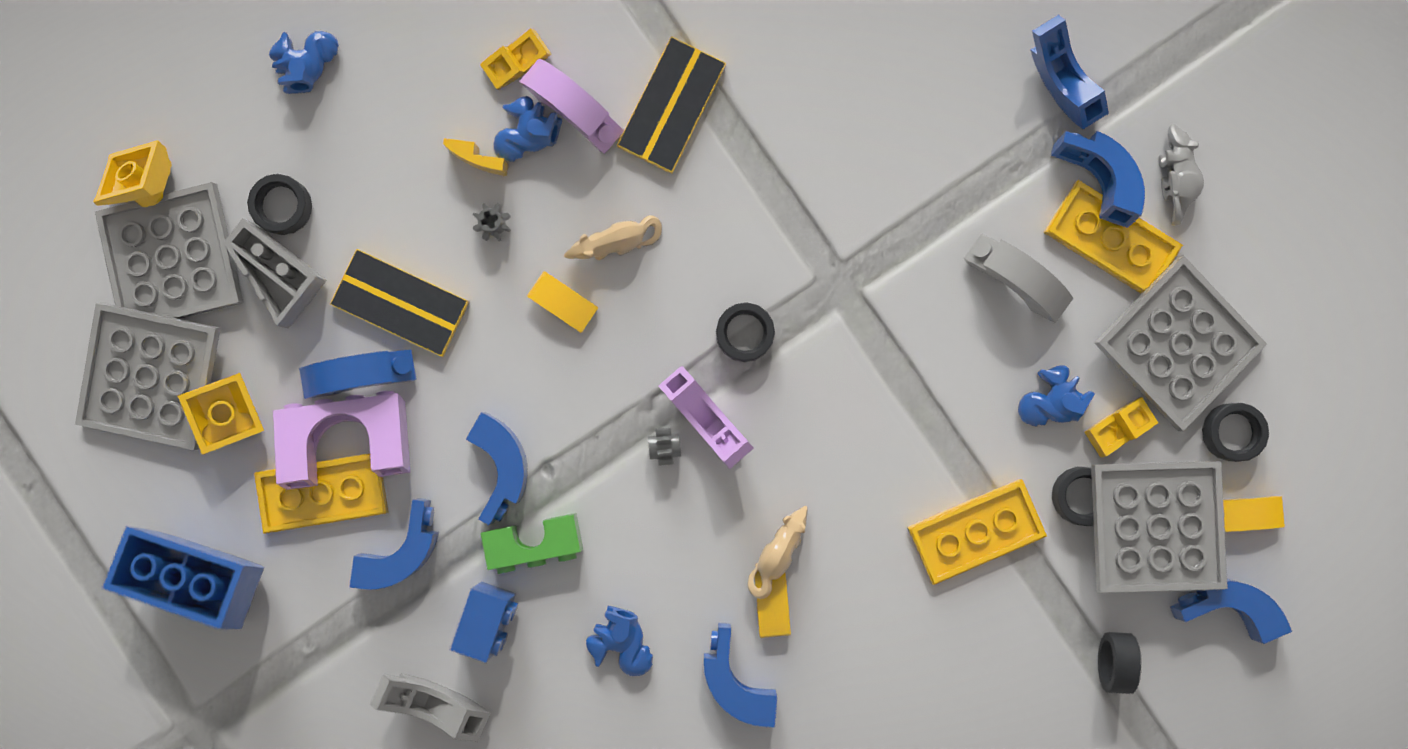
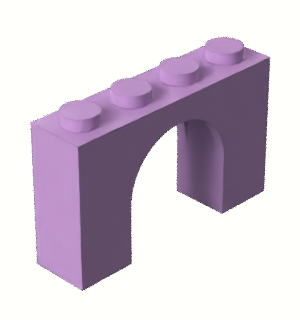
M380 391L376 393V396L365 398L362 395H350L344 401L337 402L330 399H321L315 401V405L308 406L287 404L284 406V409L273 410L276 484L286 490L318 486L316 462L318 442L330 427L345 421L358 422L366 427L369 435L371 471L376 475L383 477L411 473L405 400L394 391Z

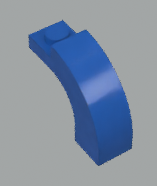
M1058 14L1034 29L1032 34L1035 47L1030 50L1035 66L1043 83L1062 111L1081 129L1087 128L1109 114L1105 90L1085 74L1073 54L1066 20Z
M1065 131L1053 145L1051 156L1079 165L1090 171L1098 180L1103 194L1099 218L1128 228L1142 216L1145 201L1144 181L1135 160L1121 144L1104 133L1096 131L1090 139H1087L1081 134Z
M411 349L391 352L387 350L346 356L299 368L304 399L331 396L365 387L416 380Z
M481 412L466 440L485 450L492 457L497 467L498 480L496 488L478 518L487 525H491L495 520L500 522L509 508V505L506 504L507 499L515 504L521 501L527 484L528 466L524 449L514 432L502 421L486 412Z
M417 498L412 500L407 537L400 549L394 554L380 556L361 553L353 557L349 588L368 590L386 588L409 578L422 568L431 556L439 532L427 530V526L432 525L434 518V507H430V499Z
M1227 579V589L1196 590L1197 595L1196 593L1183 595L1177 599L1178 603L1170 606L1174 618L1183 622L1190 621L1218 608L1230 607L1242 618L1250 638L1262 644L1293 632L1284 612L1269 595L1254 586Z
M718 623V631H712L710 648V650H716V654L704 653V673L711 694L717 703L734 718L754 726L775 728L776 690L752 688L741 683L734 676L729 665L731 624Z

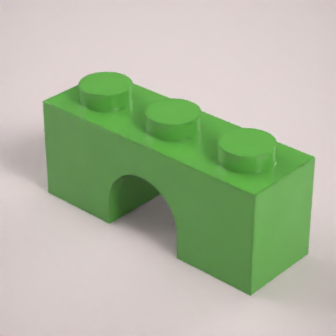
M577 513L543 520L544 539L538 546L525 545L518 537L516 525L481 532L487 570L496 569L497 574L515 571V565L527 563L528 568L545 565L548 558L558 557L559 562L576 559V553L583 550Z

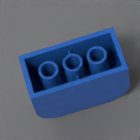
M126 526L102 589L218 629H242L265 567L170 534Z

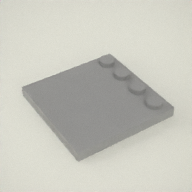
M210 182L163 194L162 200L154 206L141 207L134 201L95 211L115 306L181 319L244 303L234 259L223 244L229 235L216 183Z
M1184 255L1178 256L1094 342L1177 431H1184L1267 345Z
M96 303L75 425L189 450L199 449L178 395L211 384L221 328L115 305Z
M1221 461L1091 465L1097 592L1227 589Z

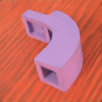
M540 58L519 81L540 102L559 113L604 154L624 132L609 116L610 113L591 95L560 70Z
M683 366L678 368L659 385L661 390L729 469L754 449Z

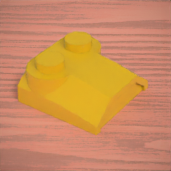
M157 140L109 154L108 162L93 203L101 206L135 201L141 207L158 204L163 198V192L172 166L167 148Z
M241 373L178 395L202 455L264 431Z

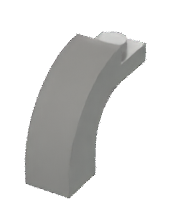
M981 234L964 257L968 265L1008 286L1024 300L1031 311L1054 323L1058 321L1074 299L1067 288L1050 271L1018 248L1003 240L997 242Z
M402 673L400 677L383 675L370 703L376 710L415 716L441 728L453 739L472 742L479 741L490 715V712L458 692L429 680Z

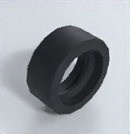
M278 173L266 175L256 181L249 192L247 200L248 211L253 221L264 230L279 235L293 234L303 228L310 219L312 211L311 196L305 186L290 176ZM275 187L289 188L297 197L298 205L296 212L286 222H273L263 212L264 198Z
M748 302L734 304L726 309L719 318L716 328L717 343L722 352L732 360L740 362L755 361L765 355L773 344L775 335L774 323L768 312L759 305ZM743 314L752 315L757 318L763 326L764 333L760 344L754 349L747 351L736 349L731 345L727 337L728 324L733 318Z
M1245 403L1222 404L1212 409L1205 418L1202 427L1203 441L1208 450L1217 458L1233 462L1249 461L1260 455L1267 445L1269 438L1268 422L1263 413L1252 405ZM1230 414L1244 416L1251 425L1252 436L1250 443L1241 450L1227 449L1219 439L1220 423L1224 417Z
M1077 466L1068 469L1057 478L1053 485L1052 501L1054 508L1063 519L1072 524L1093 526V512L1086 515L1078 514L1072 511L1066 501V490L1074 480L1079 478H1089L1092 480L1091 468Z
M1107 632L1101 638L1098 650V673L1101 686L1106 693L1133 694L1138 688L1141 676V653L1138 641L1132 633Z

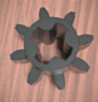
M483 203V210L480 214L473 213V216L478 220V224L472 228L475 232L484 230L482 234L484 241H487L490 235L501 241L500 234L503 231H511L505 223L511 216L509 213L500 215L501 205L498 203L494 206V209L489 208ZM490 216L496 219L493 229L487 225Z
M671 428L655 429L656 436H648L650 460L658 459L659 466L674 464L673 458L681 457L679 434H671Z

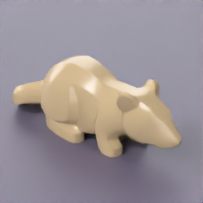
M648 215L640 223L622 221L614 223L608 229L596 232L589 237L583 234L564 254V257L567 259H590L595 256L596 260H602L610 253L617 252V254L623 255L636 247L641 249V246L652 245L659 239L662 233L661 222L657 217ZM653 226L655 228L653 237L642 242L648 227Z
M803 506L790 516H786L783 519L784 525L778 529L771 543L765 545L759 561L755 564L756 568L749 575L747 583L748 590L754 597L759 599L768 597L772 591V580L778 579L789 568L792 562L791 555L794 549H797L801 544V533H805L808 513L807 506ZM757 571L760 572L762 580L761 588H757L753 582Z

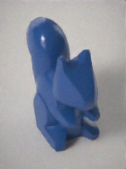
M315 31L306 38L304 49L294 50L292 40L286 32L282 33L281 38L270 49L269 56L271 60L275 61L272 63V68H276V73L285 74V76L277 80L278 85H284V93L294 94L312 91L314 83L323 73L324 62H331L338 53L339 44L334 35L325 31Z
M529 96L521 97L511 104L504 105L503 109L509 115L519 119L517 129L506 128L497 133L493 142L494 153L498 158H504L508 162H515L516 159L523 157L524 152H537L547 146L555 145L562 125V118L557 117L558 113L556 112L550 113L548 118L543 117L545 107L541 106L542 103L537 102L534 106V102Z
M1059 365L1049 370L1041 369L1038 375L1052 386L1047 395L1039 392L1025 394L1019 402L1018 413L1023 422L1035 427L1038 425L1045 426L1048 420L1058 423L1078 422L1095 393L1093 391H1088L1085 394L1078 392L1076 386L1080 378L1076 376L1068 382L1067 379L1070 371L1067 366Z
M609 605L604 614L605 618L609 620L607 626L596 624L593 631L597 635H591L586 639V647L595 659L596 667L601 665L608 650L619 652L618 663L620 669L625 674L642 676L651 669L653 655L650 653V647L642 645L643 631L638 623V617L631 611Z

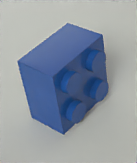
M482 581L472 587L450 651L485 663L493 655L497 656L499 651L503 650L508 637V633L504 632L505 625L508 626L509 622L513 620L518 608V603L514 602L516 593Z

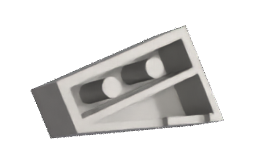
M243 218L223 242L243 275L248 278L256 290L255 293L260 301H263L269 310L273 321L279 327L289 329L327 281L260 227Z

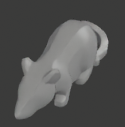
M1172 124L1168 129V142L1171 150H1166V155H1160L1158 160L1160 167L1168 168L1167 177L1161 178V187L1164 199L1172 200L1174 204L1172 225H1180L1188 206L1201 194L1204 179L1199 167L1195 163L1193 152L1194 149L1198 148L1199 143L1191 140L1186 132Z

